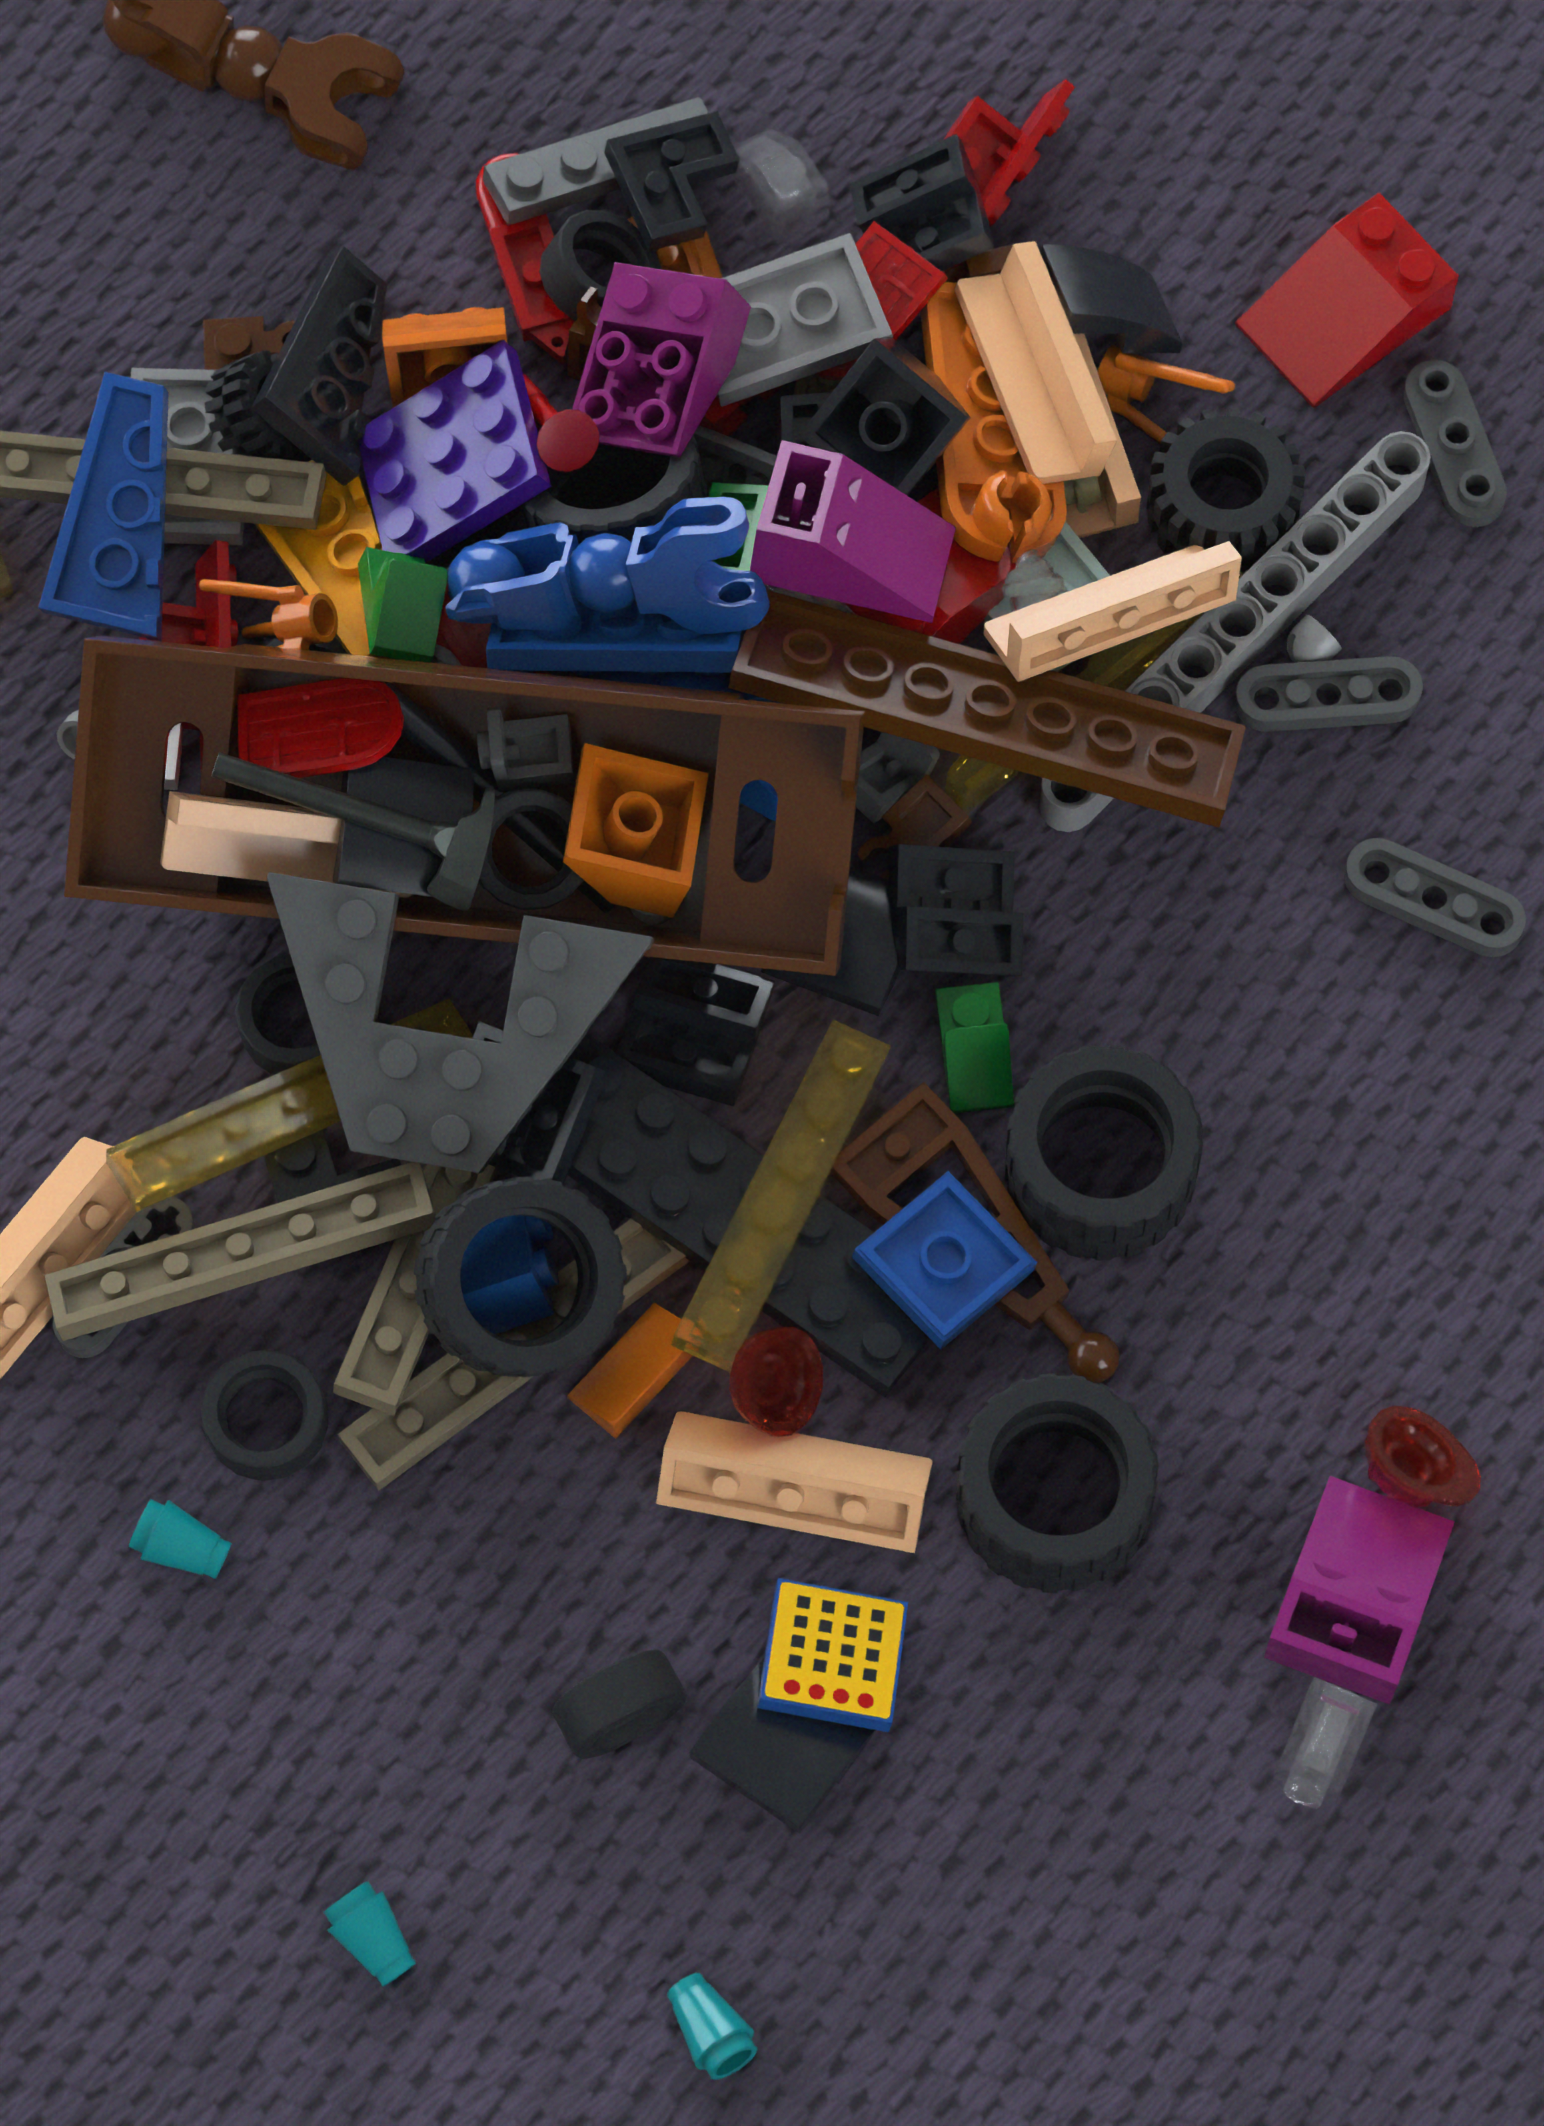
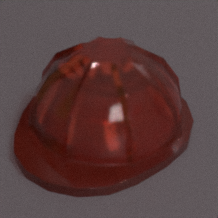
M792 1326L774 1327L756 1333L747 1339L735 1354L731 1370L728 1372L730 1374L729 1390L734 1407L754 1428L772 1437L791 1436L803 1428L816 1411L823 1390V1365L819 1350L807 1333Z
M1395 1405L1380 1410L1369 1423L1368 1433L1365 1438L1368 1478L1376 1483L1386 1494L1387 1499L1393 1498L1412 1507L1427 1506L1431 1502L1458 1507L1470 1503L1480 1491L1481 1476L1475 1460L1456 1437L1432 1416L1415 1408Z

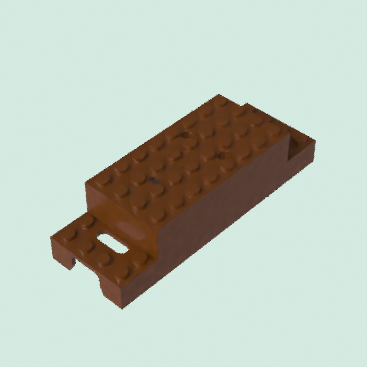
M95 636L84 639L64 897L279 919L267 881L166 870L161 866L160 858L166 814L163 809L169 733L175 725L182 722L191 723L201 731L204 745L200 795L302 807L211 777L219 752L239 758L237 695L339 678L364 679L383 683L392 682L478 759L477 732L488 730L487 709L500 707L504 721L567 714L571 729L575 783L532 788H538L559 795L571 805H573L581 752L585 743L709 773L691 887L673 918L665 923L648 925L635 917L630 908L615 905L605 914L578 889L568 899L548 909L520 910L500 903L478 883L471 906L467 911L451 907L435 897L415 894L408 898L399 897L393 931L519 943L523 915L651 936L654 938V943L650 950H647L643 955L646 957L836 976L840 969L865 717L864 711L744 700L745 694L250 644L220 648L109 636ZM402 734L392 750L385 755L387 757L434 763ZM344 771L300 779L341 792ZM754 780H763L774 787L778 796L772 866L767 877L760 881L751 882L740 877L734 866L740 795L747 783ZM473 797V812H475L480 803ZM540 813L561 833H563L560 825L557 822H555L549 815ZM502 823L498 827L492 841V858L499 873L508 881L523 887L540 886L557 875V870L506 825Z

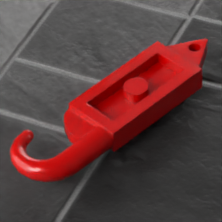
M501 154L497 157L490 159L485 165L506 158H510L519 154ZM483 166L475 182L476 196L523 341H534L559 363L564 364L568 354L569 329L575 321L557 308L546 293L540 275L542 253L554 238L547 214L508 226L483 182ZM561 344L562 346L555 347L554 345Z

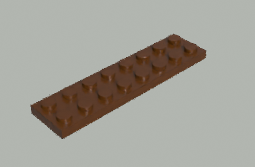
M767 589L770 603L767 614L758 625L747 629L731 672L728 686L730 689L784 704L864 711V727L1188 820L1217 828L1220 827L1246 729L1245 725L1052 670L1018 682L999 655Z

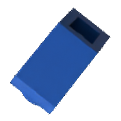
M506 1216L486 1225L468 1244L463 1255L460 1271L462 1295L471 1315L488 1331L498 1334L554 1315L551 1287L559 1285V1277L554 1260L545 1246V1242L553 1240L551 1224L531 1216Z

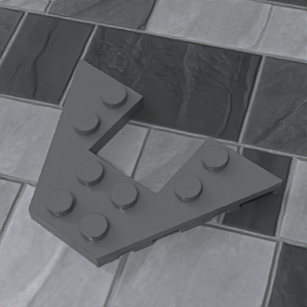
M268 872L267 876L350 1151L482 1173L500 1150L502 1143L511 1131L518 1126L532 1107V1103L556 1071L560 1070L587 1034L589 1027L601 1011L605 1010L614 998L613 995L654 943V938L651 936L523 915L501 1044L377 1023L399 895Z

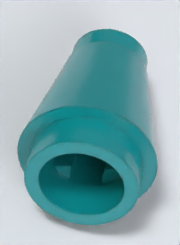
M150 1499L139 1519L128 1547L142 1553L141 1560L200 1575L205 1574L216 1579L232 1543L222 1539L220 1535L170 1500L163 1505Z
M368 1881L346 1894L323 1912L332 1925L327 1931L373 1977L376 1976L383 1987L416 1964L409 1953L410 1949L384 1892L381 1891L377 1894Z
M694 1973L681 1979L668 1991L667 1997L673 2005V2011L698 2070H706L711 2079L717 2080L735 2073L755 2056L757 2047L752 2041L754 2035L753 2028L705 1981L701 1973Z

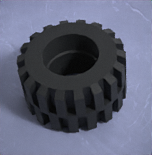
M1227 408L1226 416H1216L1214 409L1201 411L1199 422L1195 423L1188 416L1178 423L1176 435L1169 431L1161 440L1159 452H1155L1153 457L1146 507L1149 510L1148 524L1151 533L1158 531L1157 545L1164 554L1173 547L1176 548V551L1192 545H1197L1206 550L1230 541L1242 557L1241 566L1245 565L1247 570H1249L1299 521L1304 495L1305 470L1303 465H1298L1300 452L1295 443L1285 445L1286 432L1282 428L1275 425L1269 430L1264 427L1266 417L1253 412L1251 418L1246 419L1239 417L1240 409ZM1228 475L1248 483L1256 491L1259 498L1246 507L1225 510L1215 508L1202 501L1195 494L1192 487L1207 477Z

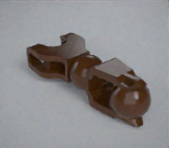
M107 0L102 18L104 30L113 46L124 54L140 57L150 66L202 92L207 86L212 88L217 80L222 90L235 99L254 102L265 98V112L285 122L288 126L292 142L302 154L349 170H355L361 166L367 154L366 134L358 123L335 110L334 105L340 98L353 93L373 94L384 98L391 97L397 91L405 75L404 67L396 54L383 46L352 33L333 34L317 42L309 43L288 37L284 47H282L277 37L263 27L244 25L234 29V17L228 15L226 6L218 0Z

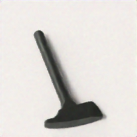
M221 752L218 753L211 775L213 778L425 846V848L442 858L438 872L427 887L429 894L456 909L467 911L470 908L490 840L494 816V788H486L480 806L476 811L460 816L457 823L432 822Z

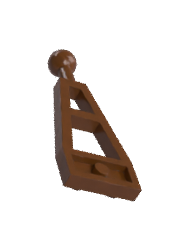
M922 1082L828 1162V1171L871 1217L884 1225L903 1209L893 1202L891 1198L952 1147L994 1213L996 1220L1037 1261L1032 1275L1038 1282L1041 1290L1028 1300L1012 1289L994 1305L1028 1330H1031L1042 1321L1068 1349V1364L1074 1375L1086 1377L1087 1381L1093 1383H1100L1109 1379L1115 1373L1120 1359L1116 1343L1104 1333L1097 1331L1087 1332L1061 1304L1068 1298L1069 1289L968 1128L925 1082Z

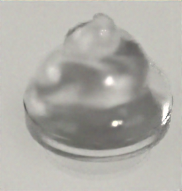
M1030 549L1017 559L1016 568L1007 574L1002 592L1003 597H1009L1010 611L1014 612L1057 596L1059 592H1065L1063 577L1059 573L1054 572L1051 563L1046 559L1040 558L1037 550Z

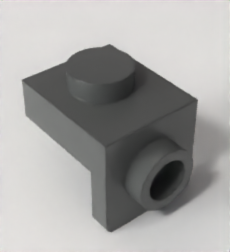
M500 707L487 709L488 730L477 732L479 759L482 770H493L499 791L575 783L571 729L567 714L504 721Z
M881 732L876 743L861 751L856 808L873 823L882 819L881 816L926 774L930 776L940 756L939 750L930 745Z

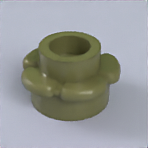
M1096 476L1064 481L1066 506L1076 503L1078 511L1085 513V506L1102 501Z

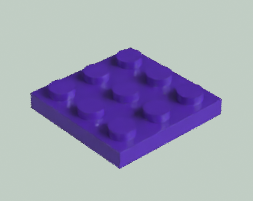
M501 340L366 425L365 435L358 439L382 550L424 558L425 563L551 487L546 464L540 458L536 445L538 432L518 353L505 340Z

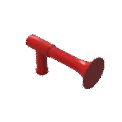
M523 374L538 432L536 445L540 458L548 467L556 471L570 472L583 467L592 459L598 449L600 436L596 423L588 414L580 410L566 409L557 412L548 402V398L527 375Z

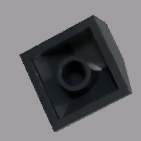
M874 338L799 436L814 448L847 456L909 496L971 417L942 380L895 339Z

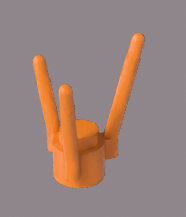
M1111 345L1107 350L1097 371L1104 392L1108 395L1107 401L1111 411L1124 416L1159 444L1167 432L1130 405L1133 399L1143 402L1147 398L1155 377L1219 393H1227L1235 389L1233 381L1152 361L1136 353L1122 354L1120 347L1116 345Z
M203 579L199 583L200 589L206 592L279 601L280 605L275 607L272 613V622L244 627L241 631L244 638H260L275 635L278 640L284 642L277 647L309 650L310 645L328 643L336 636L338 629L337 611L333 601L326 594L304 595L299 585L272 587Z

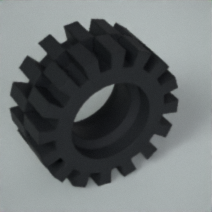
M260 351L224 365L212 374L211 378L214 382L207 384L205 393L214 399L205 402V413H211L215 416V421L208 423L211 433L220 431L223 438L217 444L223 452L233 449V455L288 460L304 453L251 408L279 353L270 355V351Z

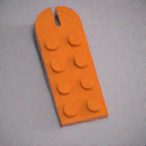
M945 282L920 311L926 367L942 380L971 418L936 461L941 515L944 520L956 527L953 539L970 553L983 559L1000 562L1009 543L1012 563L1032 561L1043 556L1053 547L1065 524L1067 506L1064 481L1042 484L1039 479L1027 472L956 296L955 287L957 283Z

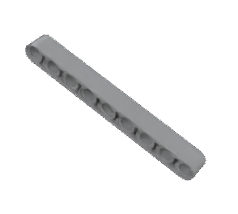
M1399 431L1390 433L1381 439L1239 579L1236 601L1206 611L1125 692L1201 713L1418 499L1424 488L1430 462L1429 448L1422 438L1410 432ZM1400 465L1408 468L1412 473L1399 475L1391 472L1387 467ZM1362 505L1372 513L1357 515L1350 512L1346 507ZM1322 545L1329 549L1331 553L1323 556L1314 555L1306 547ZM1270 585H1280L1288 589L1290 594L1274 596L1264 588ZM1237 625L1245 628L1249 634L1243 637H1234L1225 633L1223 628ZM1187 666H1198L1204 669L1208 675L1201 678H1191L1183 674L1181 669ZM1042 778L1039 809L1042 818L1049 826L1058 831L1072 832L1080 830L1090 823L1114 798ZM1070 789L1080 793L1083 798L1078 802L1065 803L1058 800L1053 794L1059 790Z

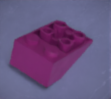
M615 262L572 410H580L593 419L600 436L598 444L680 458L735 365L751 306L726 279Z
M781 440L756 529L750 571L755 572L762 578L763 583L766 585L932 623L956 527L843 454Z
M1329 1476L1272 1630L1264 1658L1390 1705L1455 1521Z

